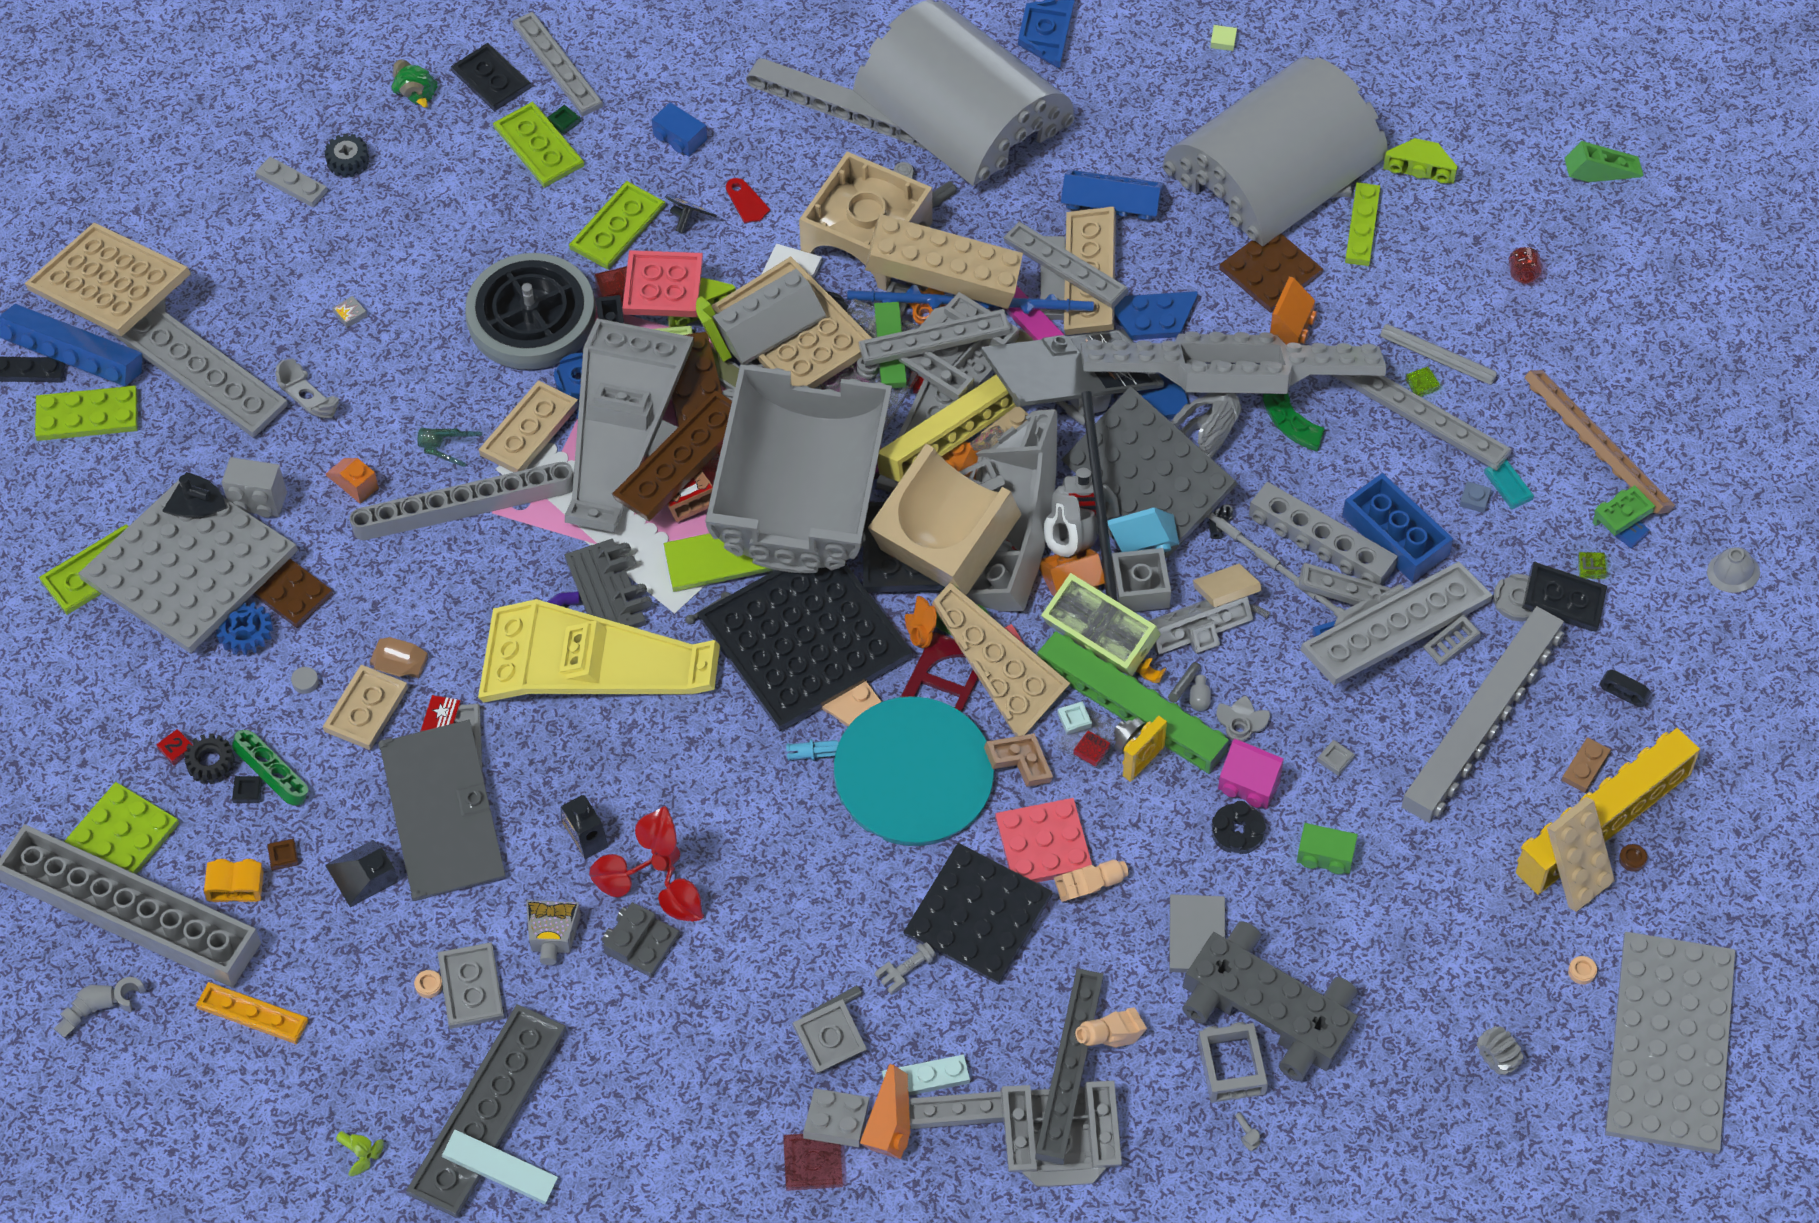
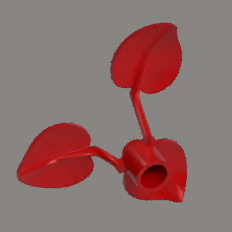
M666 806L643 816L635 826V835L639 844L646 849H651L653 855L649 860L633 869L627 870V863L622 856L607 854L597 859L590 868L589 875L591 880L602 892L612 897H622L632 887L629 875L652 864L658 871H667L664 882L666 889H663L658 895L659 904L667 915L683 921H699L704 918L701 897L695 885L689 880L682 878L675 879L670 883L672 873L675 871L673 865L680 859V851L676 846L677 835L674 822Z

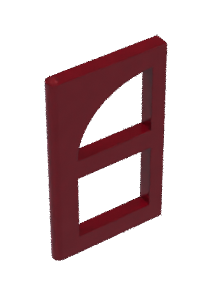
M933 632V639L930 645L924 649L900 697H915L921 684L959 697L954 708L962 712L978 680V676L972 670L965 686L929 674L928 671L943 660L965 657L953 638Z

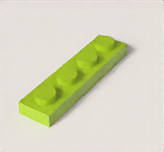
M1356 182L1345 263L1369 266L1380 185Z

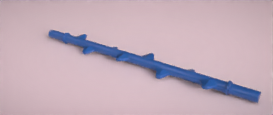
M912 285L906 293L876 292L875 290L847 291V300L872 301V303L874 301L882 303L929 304L933 310L941 304L947 305L956 296L955 294H921L917 285ZM1049 294L1046 299L1013 298L1009 308H1021L1025 314H1029L1033 309L1066 310V312H1069V310L1094 311V301L1058 300L1054 294ZM973 300L981 306L985 307L986 309H988L989 307H999L977 300Z

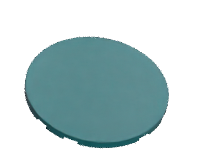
M899 697L880 702L868 708L847 727L835 753L834 782L842 805L845 806L852 819L864 830L870 831L882 837L883 840L894 844L924 846L950 839L951 836L963 829H967L979 817L991 793L994 769L984 749L986 744L985 737L975 723L965 714L946 703L934 699Z

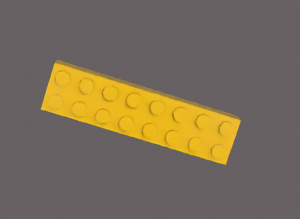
M1676 728L1670 733H1663L1653 747L1644 748L1638 754L1635 761L1632 763L1626 762L1618 770L1616 776L1613 778L1607 777L1601 782L1598 790L1594 793L1588 792L1581 798L1583 800L1585 797H1588L1594 801L1605 842L1692 774L1700 748L1681 730ZM1572 807L1567 808V809L1561 814V816H1562L1563 814H1565L1567 811H1569ZM1552 822L1548 823L1541 830L1538 837L1535 839L1531 837L1521 846V855L1517 860L1516 874L1537 895L1560 879L1547 827Z

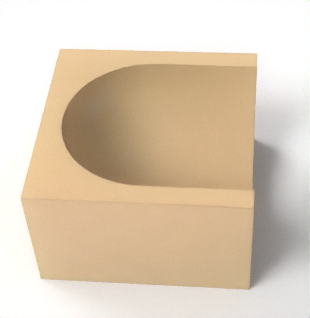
M925 444L868 528L882 551L942 586L946 587L951 583L963 594L967 595L1022 514L1011 491L1002 487L999 492H995L973 482L949 465L937 453L935 448Z

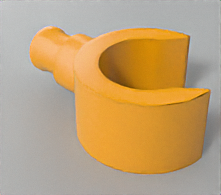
M1147 658L1144 663L1140 664L1136 672L1140 673L1146 680L1159 683L1166 672V668L1161 671L1150 667L1153 658Z

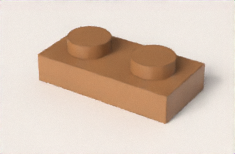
M1587 737L1561 781L1586 793L1609 756L1611 749Z

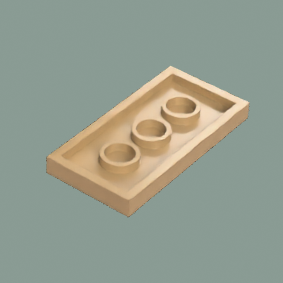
M538 380L478 449L480 456L512 472L525 470L579 407L578 399Z
M1585 797L1547 827L1567 904L1575 912L1615 881L1595 803L1588 797Z

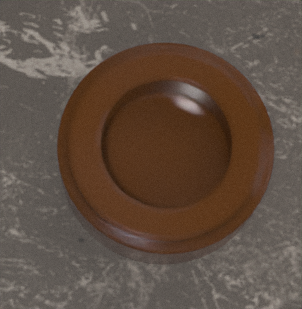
M1636 844L1624 846L1619 855L1621 866L1631 872L1643 869L1647 861L1646 851Z

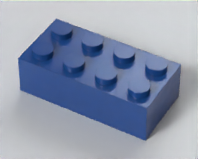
M1383 472L1345 499L1342 517L1362 536L1397 555L1396 568L1412 583L1450 556L1453 538Z

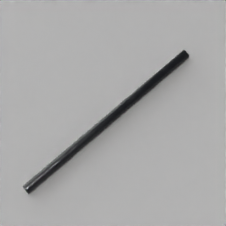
M1085 391L1081 395L1106 595L1117 601L1091 391Z

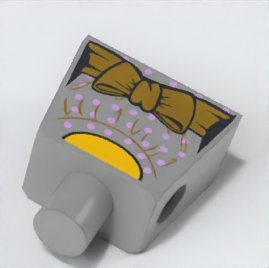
M527 900L528 932L531 951L541 952L540 963L554 965L556 964L557 952L569 953L581 916L579 902Z

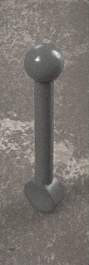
M723 592V593L721 594V598H719L718 600L714 601L713 603H711L710 605L706 606L705 608H707V607L711 606L712 604H714V603H716V602L722 600L723 598L729 596L730 593H729V592ZM697 613L687 615L685 622L689 625L693 624L695 619L698 618Z

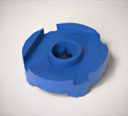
M574 353L564 357L557 369L555 368L554 370L556 388L576 399H580L581 379H575L577 373L582 374L583 353Z

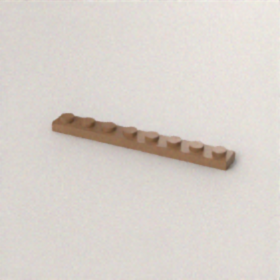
M1530 370L1524 378L1530 384V389L1541 395L1546 400V405L1563 417L1562 421L1579 434L1578 437L1582 442L1590 445L1596 451L1595 455L1600 460L1607 462L1613 468L1612 472L1614 475L1623 479L1629 485V489L1635 485L1655 505L1653 513L1663 514L1671 512L1676 505L1543 370Z

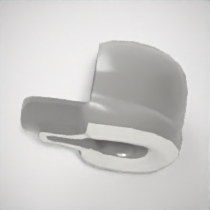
M1055 492L1052 496V512L1044 522V536L1048 547L1055 554L1062 557H1071L1090 549L1095 544L1098 535L1095 513L1092 510L1080 508L1079 501L1075 496Z

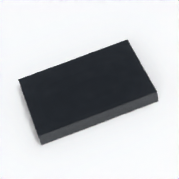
M489 43L484 44L451 66V71L494 112L532 88L531 83Z
M1533 562L1530 568L1522 608L1533 612L1537 606L1563 620L1565 623L1596 632L1599 629L1607 585Z

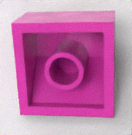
M1234 738L1219 777L1218 789L1222 790L1229 797H1239L1246 800L1253 807L1267 809L1280 784L1284 758Z

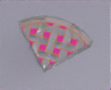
M999 425L994 426L975 438L970 445L974 451L988 449L1003 435L1004 431Z

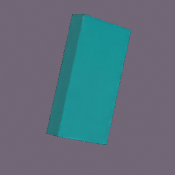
M1507 459L1497 471L1491 467L1485 468L1484 474L1511 510L1533 500V493Z

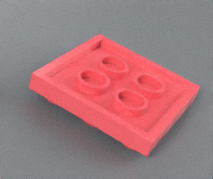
M629 250L622 308L623 315L697 317L696 301L700 294L703 253Z
M1074 798L995 813L1008 868L1038 883L1053 880L1054 877L1092 865Z

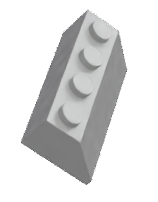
M797 269L792 270L713 316L714 324L725 345L742 365L751 362L761 354L770 351L826 318V314L810 283Z

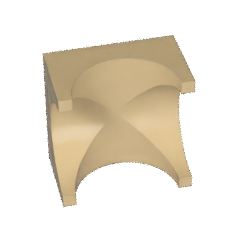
M846 152L799 219L801 251L813 254L818 246H832L852 254L866 266L874 228L880 214L915 224L919 223V225L926 227L931 226L932 187L850 152ZM871 272L876 280L877 288L887 291L891 283V277Z

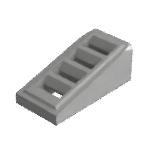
M1462 615L1425 644L1423 648L1439 666H1442L1480 640L1481 634ZM1460 629L1468 635L1466 638L1458 632ZM1454 634L1460 642L1456 644L1450 637ZM1446 640L1453 648L1449 650L1442 641ZM1438 645L1445 653L1442 657L1435 651V646Z

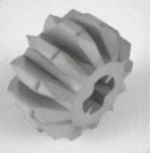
M1495 1026L1483 1032V1035L1478 1038L1477 1047L1480 1050L1479 1054L1484 1058V1062L1489 1065L1490 1069L1499 1075H1506L1517 1069V1066L1522 1063L1523 1054L1520 1051L1521 1047L1517 1044L1516 1039L1511 1036V1033L1501 1026Z

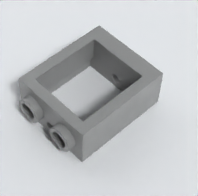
M1237 1022L1230 1027L1218 1028L1217 1026H1210L1203 1031H1199L1197 1043L1211 1103L1266 1095L1268 1083L1254 1023ZM1248 1039L1255 1075L1217 1081L1209 1044Z

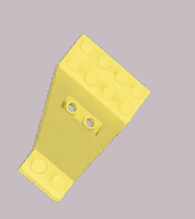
M538 599L493 608L478 698L485 703L525 694H696L715 689L720 644L716 640L689 644Z

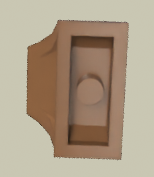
M392 637L379 639L370 659V665L374 666V670L399 677L408 675L419 679L428 660V653L413 643Z

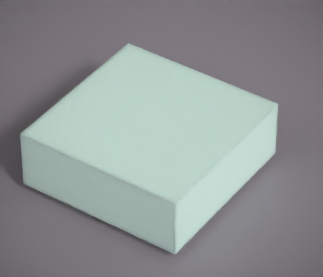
M1083 701L1058 709V716L1067 735L1092 728V722Z

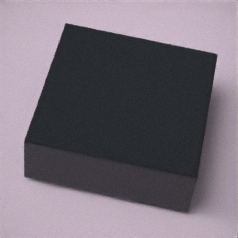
M235 776L232 794L233 803H260L262 778L260 776Z

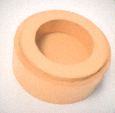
M1586 956L1574 958L1568 968L1570 978L1578 984L1591 983L1597 973L1595 962Z
M433 970L420 972L414 981L416 992L423 998H433L443 988L441 976Z

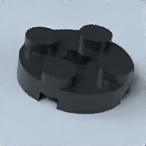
M1236 801L1233 804L1220 808L1214 815L1211 825L1212 838L1216 845L1226 852H1240V854H1247L1256 850L1262 843L1266 829L1262 815L1245 801ZM1234 824L1243 825L1244 832H1233Z

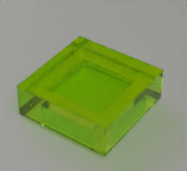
M1428 366L1406 374V382L1413 393L1420 397L1439 390L1440 384Z

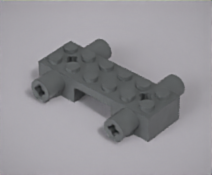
M1239 921L1228 939L1213 931L1185 974L1182 987L1191 992V995L1182 1007L1187 1017L1198 1024H1203L1208 1020L1215 1007L1228 1015L1236 1008L1280 1034L1278 1044L1288 1049L1279 1063V1068L1284 1075L1292 1078L1294 1081H1302L1312 1064L1327 1071L1355 1026L1358 1016L1347 1009L1357 994L1356 987L1346 979L1335 977L1322 995L1251 954L1261 938V933L1256 927L1247 922Z

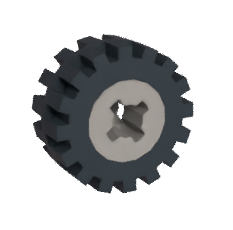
M348 133L343 134V137L337 135L335 140L331 139L329 140L330 144H326L325 158L331 173L334 172L338 177L341 174L342 178H347V175L355 177V173L360 175L362 169L366 170L367 164H369V153L365 141L360 136L356 138L355 134L348 136Z

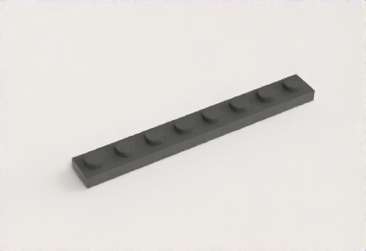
M1076 969L1037 1145L1036 1160L1060 1165L1064 1163L1088 1046L1077 1041L1075 1031L1083 1022L1094 1020L1104 973Z

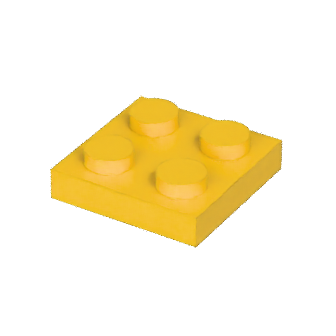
M1158 716L1153 722H1147L1142 728L1140 735L1135 740L1131 739L1124 747L1123 777L1130 782L1165 746L1167 721L1162 717Z

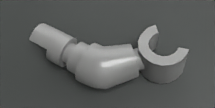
M135 977L121 979L116 984L115 989L109 985L91 984L86 986L75 995L76 999L71 1003L72 1007H67L60 1014L63 1020L54 1030L65 1038L82 1021L80 1019L82 1016L87 1017L91 1012L95 1013L99 1009L113 1007L114 1003H118L121 1009L132 1012V1005L129 1000L124 999V995L131 990H136L141 994L146 989L142 982Z

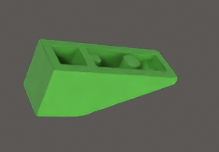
M1581 141L1564 158L1569 177L1586 182L1640 178L1643 176L1638 156Z

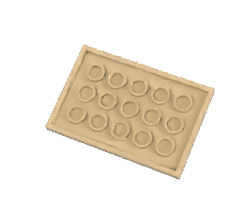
M93 223L25 282V285L29 291L122 337L190 276L191 273L187 266L99 224Z
M790 256L712 305L715 314L792 270L797 269L810 283L826 314V318L770 351L761 354L756 359L765 368H780L785 371H791V383L793 386L815 388L858 361L862 357L859 341L871 339L872 337Z

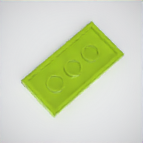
M533 101L493 122L494 129L544 188L584 167V161Z
M626 181L571 241L569 249L609 270L666 206L665 201Z
M127 524L39 577L40 582L66 615L102 594L82 581L78 573L128 528Z
M710 533L663 543L673 592L774 571V569L752 563L753 558L744 554L736 556L724 548L725 543L719 538L714 539Z

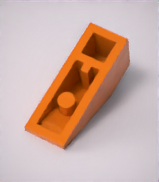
M889 1064L860 1144L874 1152L901 1159L904 1150L908 1146V1138L911 1133L908 1074L895 1065Z

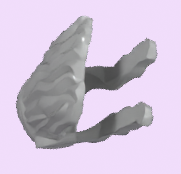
M1207 393L1204 397L1184 405L1181 411L1174 416L1171 423L1178 428L1196 408L1205 404H1212L1207 413L1191 419L1180 430L1189 438L1194 430L1200 428L1198 433L1199 448L1212 458L1224 443L1241 413V404L1235 393Z

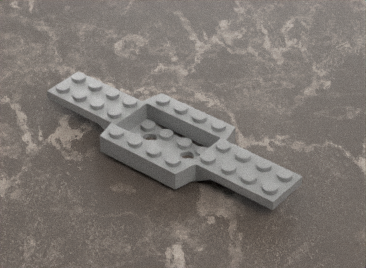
M1189 331L1185 334H1178L1175 342L1164 341L1162 343H1151L1146 340L1138 341L1137 343H1127L1123 340H1115L1112 343L1099 340L1081 342V358L1084 371L1159 372L1181 386L1185 392L1287 394L1291 385L1308 375L1385 376L1386 364L1379 346L1373 344L1351 346L1346 343H1340L1337 346H1326L1323 343H1314L1312 345L1288 343L1286 345L1277 335L1267 332L1260 333L1259 335H1249L1245 332L1229 335L1221 332L1199 334L1198 332Z

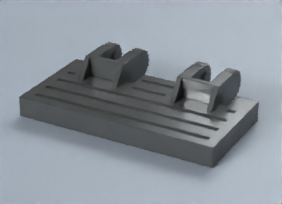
M612 538L564 554L586 614L634 628L646 626V620L640 611L651 607L653 602L649 596L638 598L646 594L647 587L645 584L640 583L632 586L626 569L633 567L636 564V560L632 555L622 557L630 553L631 547L629 543L624 542L615 545Z

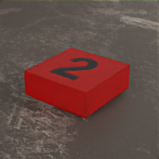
M178 729L156 744L158 750L173 765L185 758L184 752L187 751L186 747L188 744L193 746Z

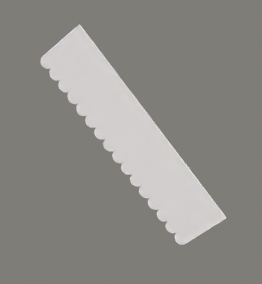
M547 443L526 469L556 462H566L571 465L574 475L575 461H568V455L565 452H557L555 444ZM500 465L496 468L502 475L513 473ZM572 491L565 495L548 498V500L565 514L572 500ZM627 507L623 510L615 532L578 526L596 543L612 538L615 545L624 542L629 543L631 551L622 557L632 555L635 557L636 564L626 569L628 577L637 584H645L647 592L674 614L705 586L673 592L663 543L668 541V535L665 532H657V526L653 523L645 524L646 520L638 514L634 515V512ZM585 541L589 545H594V543Z

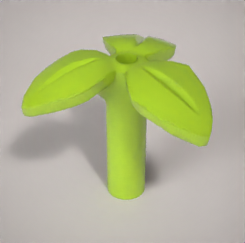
M341 1131L336 1136V1140L359 1157V1160L351 1167L348 1173L350 1177L359 1175L369 1169L370 1158L377 1160L383 1151V1139H378L371 1147V1140L362 1135L352 1134L349 1136L344 1131Z

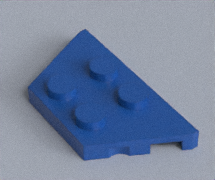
M1044 0L1042 2L1026 3L1018 45L1055 67L1060 68L1075 0Z
M1198 292L1125 296L1114 307V319L1119 326L1124 328L1131 340L1174 338L1178 334H1182L1193 305L1197 301Z

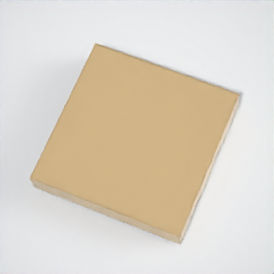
M1240 563L1193 580L1194 588L1215 608L1262 591L1260 582Z

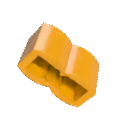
M216 859L215 861L208 862L204 885L206 900L211 902L261 901L264 875L262 863L254 859H244L235 863L226 859Z

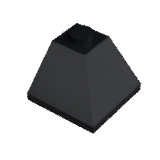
M374 840L325 865L349 907L398 883L392 863L382 847Z

